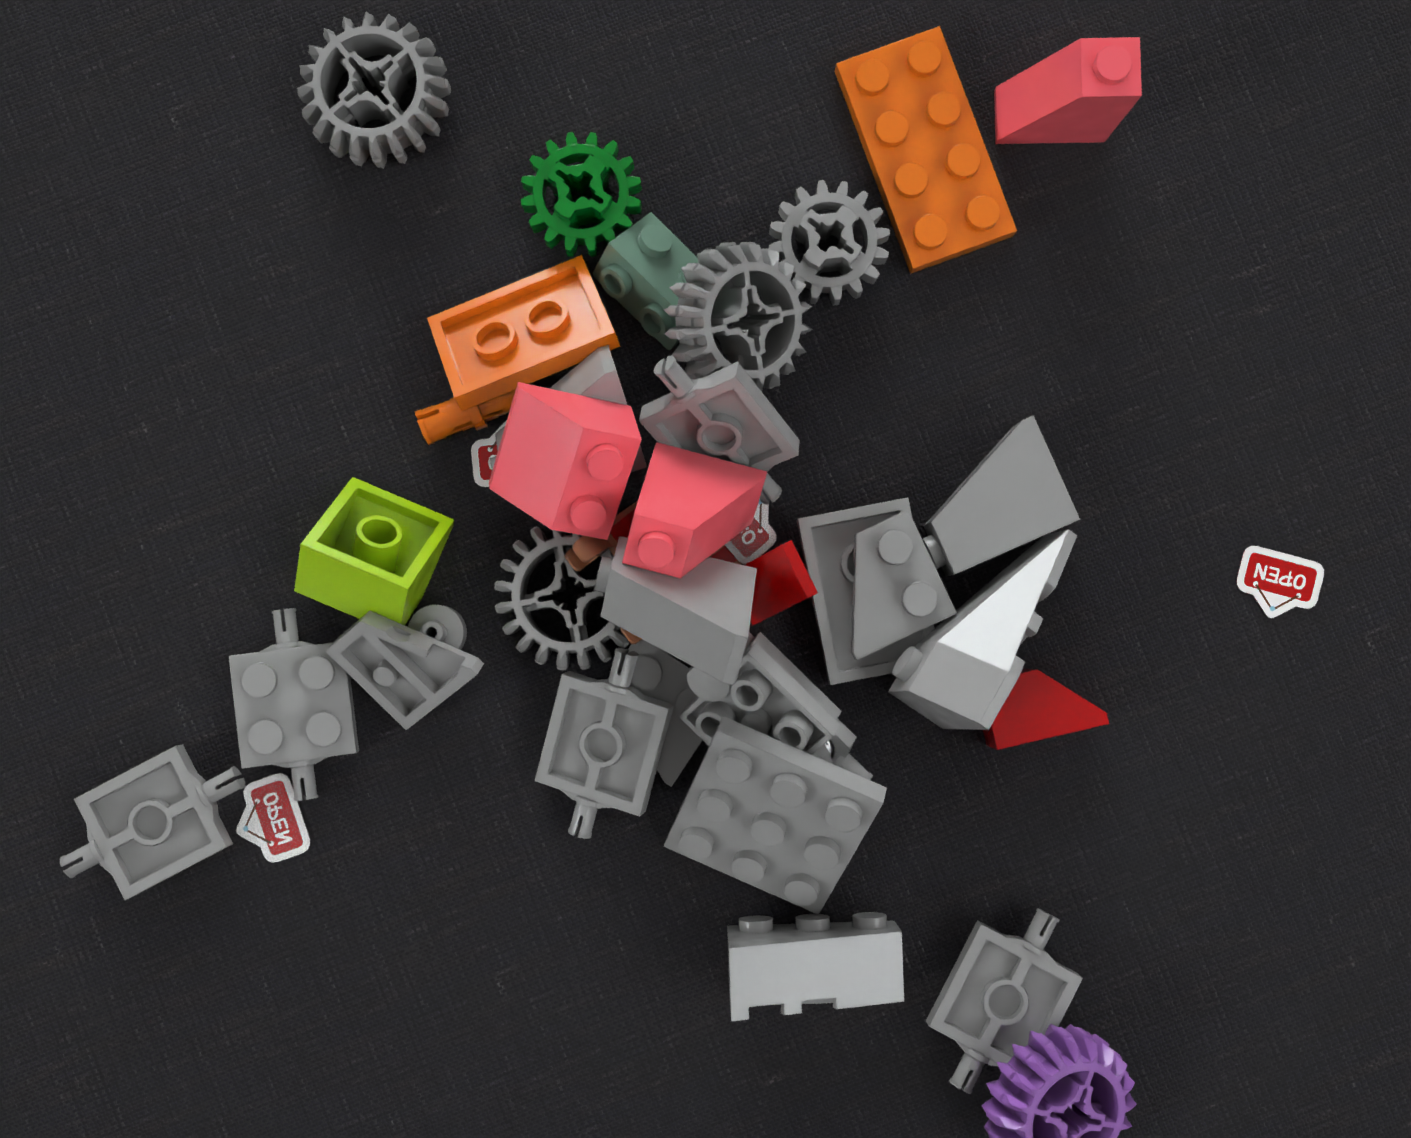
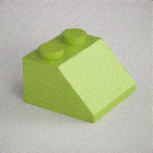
M352 477L300 544L294 591L359 619L368 611H372L405 626L423 598L453 528L454 519Z

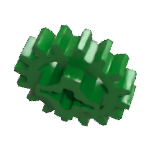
M568 132L566 136L567 146L559 149L552 140H548L545 143L549 157L544 160L541 157L532 155L529 159L532 168L537 174L536 176H522L521 183L524 190L532 193V195L522 198L521 205L524 212L536 213L528 221L534 233L547 229L544 240L550 249L562 240L565 241V250L568 256L574 257L578 245H586L589 255L595 257L597 256V243L604 240L608 245L610 241L616 238L615 232L618 229L624 232L633 225L627 214H641V200L630 196L642 191L640 177H627L634 170L633 159L631 156L617 161L619 149L618 143L614 140L608 143L604 149H601L598 145L596 133L590 132L586 143L578 144L574 133ZM575 162H584L582 164L566 166ZM611 175L619 187L617 203L612 201V196L604 192L609 184V177ZM547 186L552 189L553 194L559 197V200L553 207L555 211L553 215L546 208L545 196ZM588 187L591 189L593 199L589 200L581 196L576 202L573 201L571 191L575 190L579 193H584ZM598 223V225L591 228L578 229L581 225Z

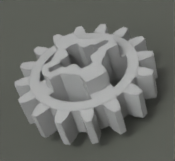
M819 180L816 193L813 196H810L804 188L799 187L795 193L797 206L794 207L784 201L779 205L778 214L785 222L775 221L771 222L769 235L781 241L770 244L769 248L779 252V258L783 260L781 262H788L795 266L792 274L793 281L799 280L807 284L805 288L810 290L809 300L811 304H816L821 293H829L832 305H839L843 290H847L853 298L857 299L863 291L860 280L862 279L874 285L880 273L872 264H885L889 255L888 251L877 246L887 242L890 236L889 229L875 227L881 219L883 210L881 207L873 208L869 211L864 208L868 196L866 191H862L854 199L847 196L848 182L842 181L837 188V192L830 193L825 181ZM829 209L836 210L837 212L819 215L815 211ZM857 224L864 236L865 253L861 251L862 247L854 241L853 229ZM792 233L797 235L796 240L804 245L805 254L800 263L792 249ZM831 235L839 240L837 247L831 246L826 252L818 247L820 239L825 241ZM839 271L843 274L833 278L819 276L821 273Z

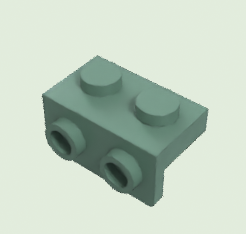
M650 212L608 243L593 272V276L602 285L606 293L625 307L641 323L644 330L649 335L655 337L666 349L671 350L679 343V340L669 339L664 334L670 328L676 327L675 317L668 315L664 309L670 305L678 304L679 298L669 287L675 283H687L681 268L688 263H698V258Z

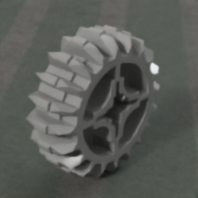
M365 12L362 26L355 27L351 19L343 16L342 27L345 31L337 36L333 31L324 28L323 36L328 44L324 48L309 45L308 53L316 63L299 65L300 75L308 83L297 87L299 98L303 103L308 104L302 109L303 118L309 125H315L313 134L317 140L324 144L330 142L329 149L338 158H342L349 153L352 162L361 167L369 155H371L376 167L384 169L387 162V154L390 153L394 154L399 163L405 164L407 154L404 149L410 145H413L416 151L425 153L426 145L421 136L424 132L431 136H439L441 129L432 117L448 116L449 108L447 103L441 98L451 93V86L448 80L442 78L447 68L441 57L434 56L436 49L433 42L427 37L419 39L420 35L417 28L410 22L400 29L396 18L392 17L389 13L380 26H378L374 16L368 12ZM371 56H386L379 61L370 62L363 60ZM347 71L349 73L347 87L338 95L340 101L334 104L337 85L343 74ZM416 76L417 83L413 100L407 110L403 112L400 108L401 96L410 88L408 82ZM362 78H365L372 87L376 86L382 92L388 105H385L377 95L373 96L368 91ZM378 119L388 123L377 128L355 127L356 124L362 127L367 122Z
M724 242L716 246V249H705L701 253H697L698 263H688L681 268L687 283H675L669 287L679 298L677 305H670L664 309L668 315L675 317L676 327L670 328L664 334L669 339L679 340L680 343L671 356L675 357L677 361L687 362L684 371L690 379L703 378L733 363L739 362L761 391L763 388L772 389L780 386V374L788 375L795 372L791 356H800L806 353V350L799 343L800 335H804L812 329L805 323H802V313L808 311L812 306L806 302H800L798 296L807 284L799 280H791L795 266L788 262H779V252L770 248L761 249L760 245H756L755 242H741L739 245L735 242ZM737 322L732 324L731 326H727V324ZM713 335L719 340L722 353L727 354L728 360L724 358L717 348Z
M539 527L532 528L530 530L531 536L537 546L531 550L525 543L517 540L513 544V548L524 557L520 565L508 559H503L500 567L504 570L515 573L513 583L503 580L495 582V590L511 592L512 601L496 604V612L499 614L514 612L516 619L503 626L504 633L511 635L523 629L526 635L519 640L516 649L523 653L529 650L535 642L541 646L536 653L535 662L540 665H544L549 660L552 651L558 652L556 660L558 670L564 671L568 669L570 653H577L580 669H589L591 667L589 651L592 649L596 650L603 662H608L612 659L611 652L605 644L608 640L612 639L621 648H626L630 642L618 631L620 627L610 621L597 634L590 638L588 637L586 627L588 625L587 611L594 601L604 598L605 593L598 591L586 593V596L577 599V609H575L577 623L574 611L566 610L568 603L563 602L560 604L556 600L544 601L545 598L557 596V593L566 590L565 581L568 580L566 567L568 577L576 579L575 586L580 587L583 584L587 589L595 588L596 579H584L578 571L571 567L564 556L583 535H566V532L552 530L554 538L547 540L545 533ZM609 549L600 556L614 558ZM554 553L556 562H554L555 577L553 582L543 590L527 594L528 583L533 571L542 560ZM540 609L558 610L565 619L566 627L570 630L572 642L561 641L546 634L535 623L530 611Z

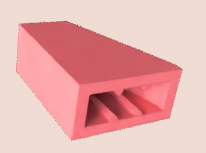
M1140 37L1080 38L996 86L994 90L995 144L1105 142L1142 96Z
M656 442L634 512L622 563L681 579L752 524L767 471Z

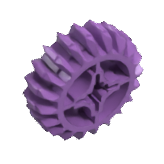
M1050 1024L1045 1035L1030 1030L1028 1045L1023 1047L1012 1044L1014 1056L1008 1063L997 1062L1001 1072L999 1079L986 1083L990 1094L994 1096L982 1105L986 1116L989 1118L984 1125L989 1138H1117L1121 1130L1132 1127L1125 1113L1137 1105L1129 1093L1135 1082L1129 1077L1126 1071L1127 1064L1122 1060L1120 1054L1111 1049L1109 1043L1097 1034L1092 1035L1088 1031L1086 1032L1082 1028L1074 1027L1071 1024L1065 1029Z

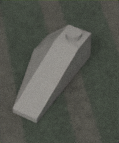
M1067 529L1042 536L956 610L957 614L946 618L919 641L915 647L910 646L907 648L893 668L892 674L896 679L888 692L942 729L989 730L1017 682L1025 664V661L1016 656L1018 648L1027 637L1037 634L1043 618L1034 611L1036 605L1048 597L1056 588L1077 535Z

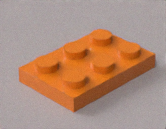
M582 255L427 318L454 399L461 411L515 390L518 382L530 384L577 365L597 348L609 345L611 351L621 347Z

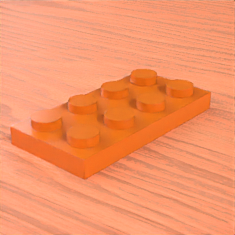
M940 26L836 63L834 72L910 274L1015 235L1017 232L1015 223Z

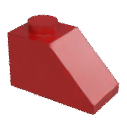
M792 540L745 564L746 566L757 568L750 627L818 593Z
M1024 668L990 729L983 730L986 745L999 750L1107 725L1109 720L1105 711L1038 669Z

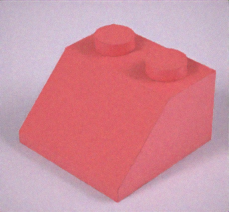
M518 382L489 480V489L551 530L608 540L642 440L632 407Z

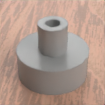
M429 605L421 608L413 615L408 625L411 629L460 650L463 648L467 637V628L462 616L453 608L444 605ZM434 628L437 630V635L435 637L432 636V630Z

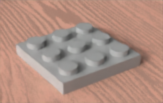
M723 716L663 847L819 915L882 807L887 787Z

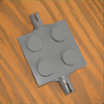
M667 356L666 361L663 358L656 364L654 374L661 379L671 392L643 405L639 422L657 442L767 472L774 465L799 455L800 440L739 362L697 379H690L673 356ZM768 473L766 474L760 495V501L763 504H769L770 500L772 503L775 502L782 492L781 487L775 483Z
M296 608L274 610L272 614L276 644L260 652L229 656L241 768L265 765L291 768L294 801L318 798L314 764L331 756L359 752L351 678L325 652L332 643L316 645L299 641Z
M615 649L609 679L597 680L572 671L563 673L560 679L535 781L559 789L576 801L568 833L573 836L579 833L578 838H591L598 809L615 808L640 817L646 812L674 704L643 695L635 687L630 686L639 654L635 651L628 653L629 649Z
M182 744L174 746L76 797L74 801L86 823L89 843L60 857L61 867L83 858L81 862L63 870V872L69 878H74L79 873L100 863L113 876L124 900H127L233 845L219 816L217 801L239 789L245 788L244 778L237 779L222 787L224 783L241 775V772L233 766L229 770L206 781L197 773Z
M1037 908V912L1023 938L1005 935L977 920L926 1019L929 1027L955 1040L964 1051L949 1082L958 1089L962 1088L968 1094L972 1093V1089L985 1064L998 1066L997 1062L1008 1063L1014 1056L1012 1044L1023 1047L1028 1045L1030 1030L1045 1035L1050 1024L1058 1027L1083 979L1075 971L1054 961L1044 950L1057 922L1059 923L1060 920L1042 909Z

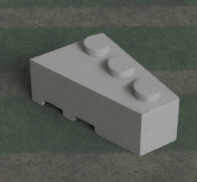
M856 913L852 915V922L831 923L830 916L803 914L795 917L796 924H773L772 917L756 915L739 918V925L727 926L731 1021L749 1020V1007L781 1005V1014L792 1015L802 1013V1004L833 1003V1008L845 1009L904 1002L902 931L895 921H887V915L884 913Z

